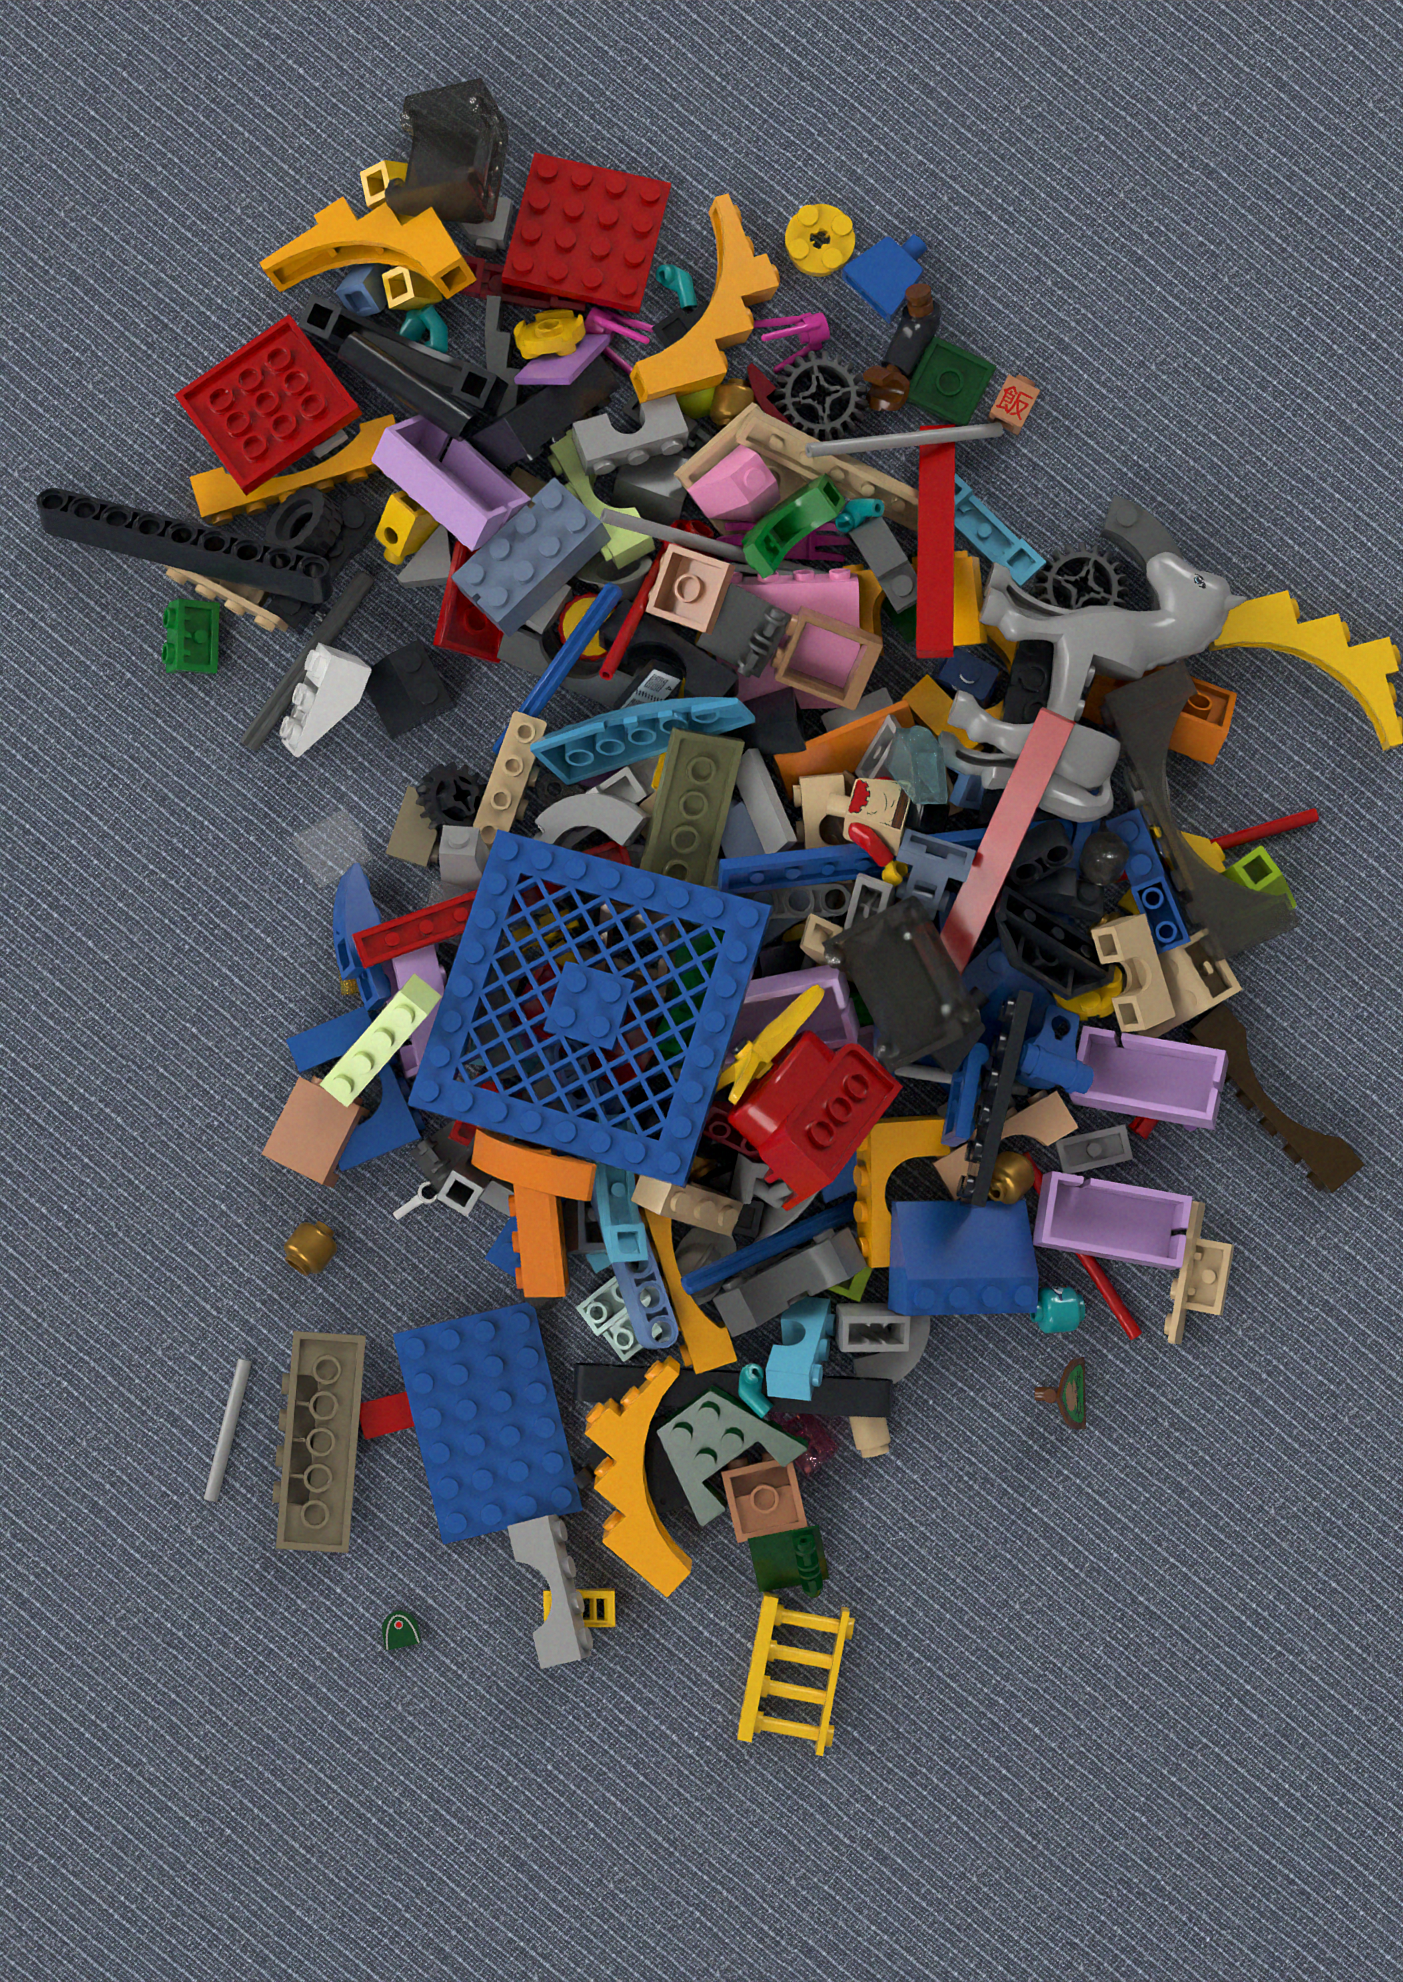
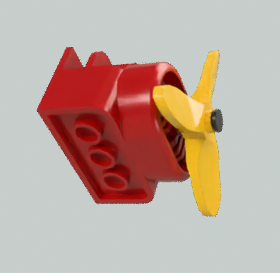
M818 984L810 987L795 999L775 1020L765 1027L753 1042L749 1041L746 1037L737 1042L730 1051L736 1059L721 1073L715 1092L716 1094L732 1082H735L728 1097V1100L733 1103L727 1116L728 1122L758 1150L761 1159L770 1167L763 1179L770 1184L781 1178L793 1190L782 1205L786 1211L835 1180L903 1088L859 1044L848 1043L836 1052H833L811 1030H804L794 1036L824 996L825 991Z

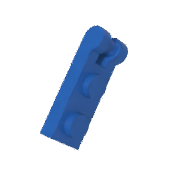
M976 1043L952 1075L941 1144L955 1147L969 1140L974 1132L975 1119L972 1116L974 1105L981 1094V1085L978 1084L981 1065L986 1063L990 1057L988 1048L982 1043Z

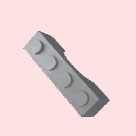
M554 1514L507 1526L515 1562L535 1567L546 1578L551 1589L552 1605L550 1613L542 1626L532 1633L540 1668L543 1669L592 1656L590 1649L593 1648V1639L589 1628L584 1626L582 1617L585 1609L581 1593L579 1591L576 1592L573 1579L576 1576V1567L573 1558L567 1554L565 1542L568 1539L564 1522L559 1520V1516Z

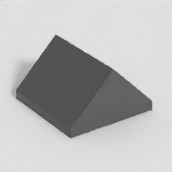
M662 453L651 456L647 461L638 465H630L629 463L621 465L615 479L610 506L614 508L635 507L641 518L669 526L676 520H680L689 493L674 473L689 459L677 454L664 455Z

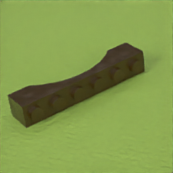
M1223 1002L1216 1004L1185 1031L1190 1037L1187 1041L1188 1044L1226 1051L1229 1062L1224 1084L1229 1082L1235 1088L1237 1093L1234 1097L1244 1109L1249 1111L1252 1108L1261 1118L1258 1124L1262 1130L1271 1138L1276 1135L1285 1145L1281 1149L1284 1155L1294 1165L1300 1163L1306 1169L1308 1174L1305 1178L1315 1190L1333 1193L1365 1165L1341 1137L1324 1135L1308 1129L1286 1116L1272 1103L1260 1086L1252 1069L1247 1049L1246 1029Z

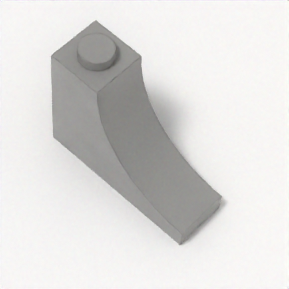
M443 825L439 848L443 901L477 890L490 854V850L481 837L479 828ZM547 907L536 914H549L551 909Z

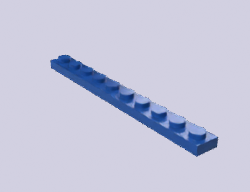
M1055 819L1064 824L1071 842L1074 828L1071 820ZM1046 821L1031 822L1028 831ZM987 828L929 834V836L976 850V855ZM856 843L720 859L718 888L721 892L739 894L854 880L859 872L871 877L882 876V871L885 867H880ZM925 852V853H928V854H931V855H934V856H937V857L946 859L945 857L938 856V855H935V854H932V853H929V852ZM907 864V865H908V872H907V873H911L913 866Z

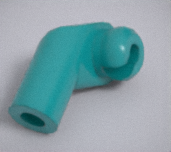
M411 309L406 313V319L400 331L395 333L418 343L426 330V326L417 315L419 310Z
M752 1363L744 1366L740 1372L738 1394L762 1418L774 1405L761 1393L764 1376L762 1367Z

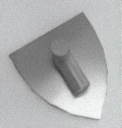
M756 1177L753 1193L764 1200L756 1240L760 1241L784 1229L802 1213L818 1192L786 1211L782 1205L793 1190L783 1180L777 1179L767 1185Z

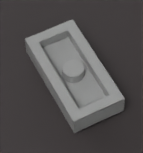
M1125 1124L1059 1139L1054 1142L1061 1173L1072 1174L1133 1159Z

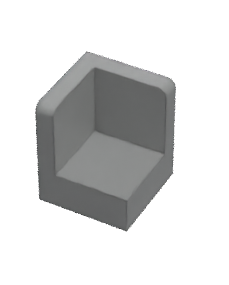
M738 1152L730 1194L743 1204H750L752 1197L760 1198L753 1193L756 1177L768 1185V1182L763 1178L770 1167L762 1159L758 1161L742 1152Z

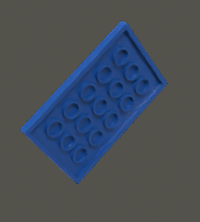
M533 1300L393 1334L443 1544L508 1529L507 1526L548 1515L556 1514L561 1516L583 1510L578 1485L572 1480L575 1477V1472Z

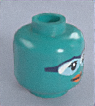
M1070 1286L1045 1287L1038 1291L1037 1313H1030V1318L1033 1323L1037 1322L1040 1330L1045 1334L1071 1332L1076 1330L1079 1323L1085 1318V1303L1082 1295L1077 1294Z

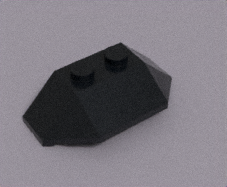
M1003 885L997 899L995 918L1001 950L1011 967L1066 1001L1105 987L1113 982L1116 962L1101 964L1094 940L1011 888Z

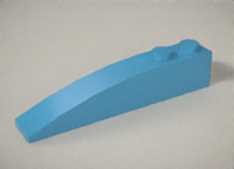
M696 697L669 699L599 714L588 720L567 725L564 728L546 734L532 743L530 751L566 785H570L667 752L672 726L718 735L754 723L755 716L738 698Z

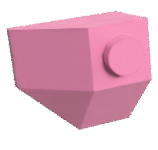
M742 444L687 489L704 515L711 519L755 522L781 500L777 480L757 452Z

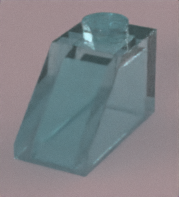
M922 726L896 728L885 767L914 804H946L948 792L943 747L928 728Z

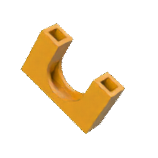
M956 551L954 560V647L988 643L986 624L979 622L984 602L979 557H968V551ZM918 556L912 557L911 564L917 574ZM864 564L843 566L842 568L849 569L850 573H857L859 628L880 636L883 644L880 613L883 601L886 598L884 590L872 570H864ZM882 647V650H881L879 656H884V648H883V647Z
M986 624L987 644L1004 661L1010 675L1017 642L1006 640L997 626ZM928 674L901 698L900 701L907 700L914 720L936 742L941 731L944 730L954 733L966 748L980 752L985 748L980 742L970 740L965 729L957 728L947 723L953 700ZM1004 699L996 706L985 709V711L999 720Z
M922 1115L880 1118L857 1148V1165L853 1170V1179L857 1186V1201L853 1208L854 1218L857 1222L855 1242L868 1267L890 1266L891 1215L885 1202V1188L890 1174L900 1163L913 1157L950 1155V1146L941 1144L945 1117Z

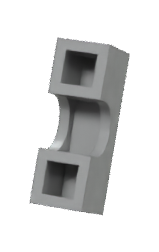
M675 393L641 403L639 420L642 428L633 434H623L616 431L612 427L607 413L573 423L572 440L585 476L594 473L596 475H604L613 471L615 467L628 463L630 465H638L647 461L651 456L662 453L664 455H672L687 446L689 431Z

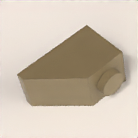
M408 786L386 854L391 858L429 870L431 862L437 864L439 861L440 835L436 827L432 830L428 828L431 822L429 817H420V814L425 811L424 806L416 804V800L420 798V795L415 788Z

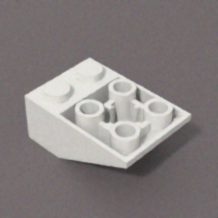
M319 642L316 650L309 652L305 662L307 674L303 684L298 683L293 693L292 703L295 705L291 716L284 718L280 728L281 742L294 756L300 757L360 702L372 669L358 656Z

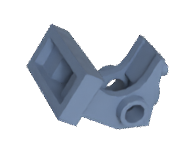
M906 828L896 860L912 865L913 868L909 878L903 876V882L899 884L895 896L902 899L899 909L934 920L937 910L944 912L948 902L950 891L944 890L948 877L966 883L976 850ZM925 852H929V853H932V854H935V855H938V856H942V857H945L946 859H943V858H940V857H937V856H934V855H931V854H928V853H925Z

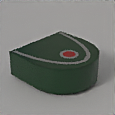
M396 1610L385 1618L382 1625V1635L386 1651L422 1642L418 1622L411 1612Z

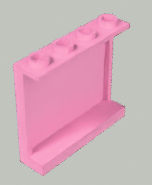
M802 569L793 571V575L780 576L775 571L764 579L759 573H757V576L743 577V574L740 572L733 573L730 583L743 588L789 614L797 615L800 607L804 606L859 628V580L857 573H850L849 569H831L829 574H815L813 570ZM807 623L788 667L843 688L859 653L860 643ZM783 635L778 644L779 647H784L788 635ZM773 655L759 678L751 675L750 678L743 676L737 671L739 667L716 656L718 663L728 664L739 676V692L735 698H738L741 702L791 687L775 680V668L770 666ZM793 687L801 709L841 707L838 704Z

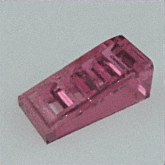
M767 1412L770 1420L772 1419L782 1425V1430L796 1438L799 1435L802 1438L809 1436L811 1439L808 1442V1450L794 1459L806 1477L832 1460L838 1452L839 1448L812 1414L795 1413L796 1416L786 1422L783 1416L787 1413ZM801 1423L803 1428L795 1433L792 1428ZM816 1448L819 1454L813 1456L811 1451Z

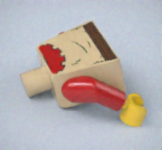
M889 776L874 779L858 778L854 782L850 797L834 793L829 794L826 814L845 818L843 837L865 850L880 867H885L882 871L883 881L896 887L903 882L902 877L908 872V865L906 863L894 861L893 858L898 855L902 843L915 783L894 781Z

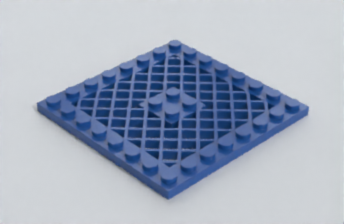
M497 829L407 1104L417 1109L685 1188L768 928L773 907L768 904ZM523 876L530 878L521 883ZM544 882L564 888L550 895ZM538 885L545 899L527 907L521 894ZM578 892L598 898L584 905ZM572 894L579 908L561 917L555 903ZM515 899H517L522 911L510 917ZM612 901L632 906V908L618 915ZM606 904L613 918L596 927L589 913ZM550 907L556 921L539 930L533 915ZM646 911L667 917L652 924ZM641 914L647 928L630 937L623 922ZM583 916L590 931L573 939L566 925ZM527 919L534 933L517 942L510 928ZM680 920L701 927L687 934ZM675 923L682 937L664 947L657 932ZM618 926L625 940L607 949L600 935ZM561 928L568 943L550 951L544 937ZM714 930L725 933L722 944ZM505 933L511 945L499 951ZM710 933L716 948L698 956L692 941ZM652 935L659 950L641 959L635 944ZM595 938L602 952L584 961L578 947ZM538 941L545 955L528 964L521 950ZM686 945L694 960L676 969L669 954ZM629 948L636 962L619 971L612 957ZM573 951L579 964L565 961L561 972L555 959ZM516 953L522 968L505 976L499 962ZM717 957L710 978L703 964ZM664 958L671 972L653 981L646 967ZM606 960L613 974L593 969V967ZM550 963L556 978L539 986L533 971ZM494 967L500 980L487 986ZM698 967L705 982L688 991L681 976ZM641 970L648 985L635 991L637 983L626 977ZM527 975L534 990L517 998L510 984ZM675 980L682 995L665 1004L658 989ZM557 987L550 1007L544 994ZM505 988L511 1002L494 1011L488 996ZM652 992L660 1007L642 1016L635 1001ZM706 992L699 1013L692 999ZM539 998L545 1012L528 1021L521 1006ZM483 1002L488 1015L476 1021L481 1003ZM687 1002L694 1017L677 1026L669 1011ZM630 1006L637 1019L623 1026ZM516 1010L522 1025L506 1033L499 1018ZM664 1014L671 1030L654 1038L647 1023ZM493 1022L500 1037L483 1045L476 1031ZM546 1022L543 1030L554 1036L540 1043L533 1028ZM695 1026L688 1047L681 1033ZM641 1027L649 1042L631 1051L624 1036ZM527 1032L534 1047L517 1055L510 1041ZM470 1037H472L477 1049L465 1055ZM676 1037L683 1052L666 1061L658 1046ZM567 1039L584 1043L588 1046L574 1053ZM619 1041L625 1055L608 1063L601 1049L615 1053ZM561 1042L568 1057L551 1066L544 1051ZM504 1044L511 1059L494 1067L488 1053ZM653 1049L660 1065L643 1073L635 1058ZM596 1052L603 1067L585 1075L578 1061ZM538 1054L545 1069L529 1078L521 1063ZM482 1057L488 1072L472 1080L465 1065ZM684 1061L677 1082L670 1068ZM630 1062L637 1077L620 1086L613 1070ZM573 1064L580 1079L563 1088L556 1073ZM516 1067L522 1082L506 1090L499 1075ZM459 1071L465 1083L456 1081ZM665 1072L672 1087L654 1096L647 1081ZM607 1074L614 1090L597 1098L590 1083ZM550 1077L557 1092L540 1100L533 1085ZM493 1079L500 1093L479 1088V1086ZM642 1084L649 1100L631 1108L624 1093ZM584 1087L592 1102L574 1110L567 1095ZM527 1089L534 1104L513 1098V1096ZM673 1096L667 1117H665L659 1103ZM619 1097L626 1112L609 1121L602 1105ZM561 1099L568 1114L547 1108V1106ZM653 1107L661 1122L643 1131L636 1116ZM596 1109L603 1124L581 1117ZM631 1120L637 1134L615 1127ZM661 1132L659 1141L650 1138Z

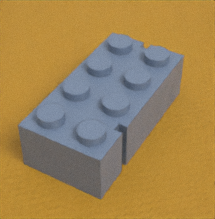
M555 477L531 499L534 504L531 509L525 505L451 576L460 591L482 613H485L487 618L508 638L611 540L603 523Z

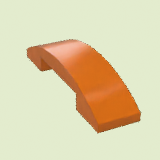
M476 1128L471 1164L496 1178L528 1189L570 1199L591 1201L596 1164L568 1155L560 1157L511 1142L509 1141V1136L484 1128Z

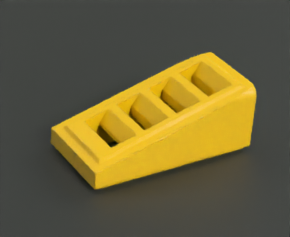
M615 1588L576 1589V1592L579 1591L583 1598H589L590 1617H583L585 1627H616ZM543 1590L544 1622L551 1610V1590ZM597 1599H604V1617H597Z

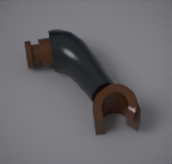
M918 283L906 289L907 305L902 310V318L881 362V366L874 365L863 373L864 380L873 383L865 397L871 409L877 411H897L905 404L908 398L910 382L907 378L940 325L941 308L939 303L932 299L931 287L927 284Z

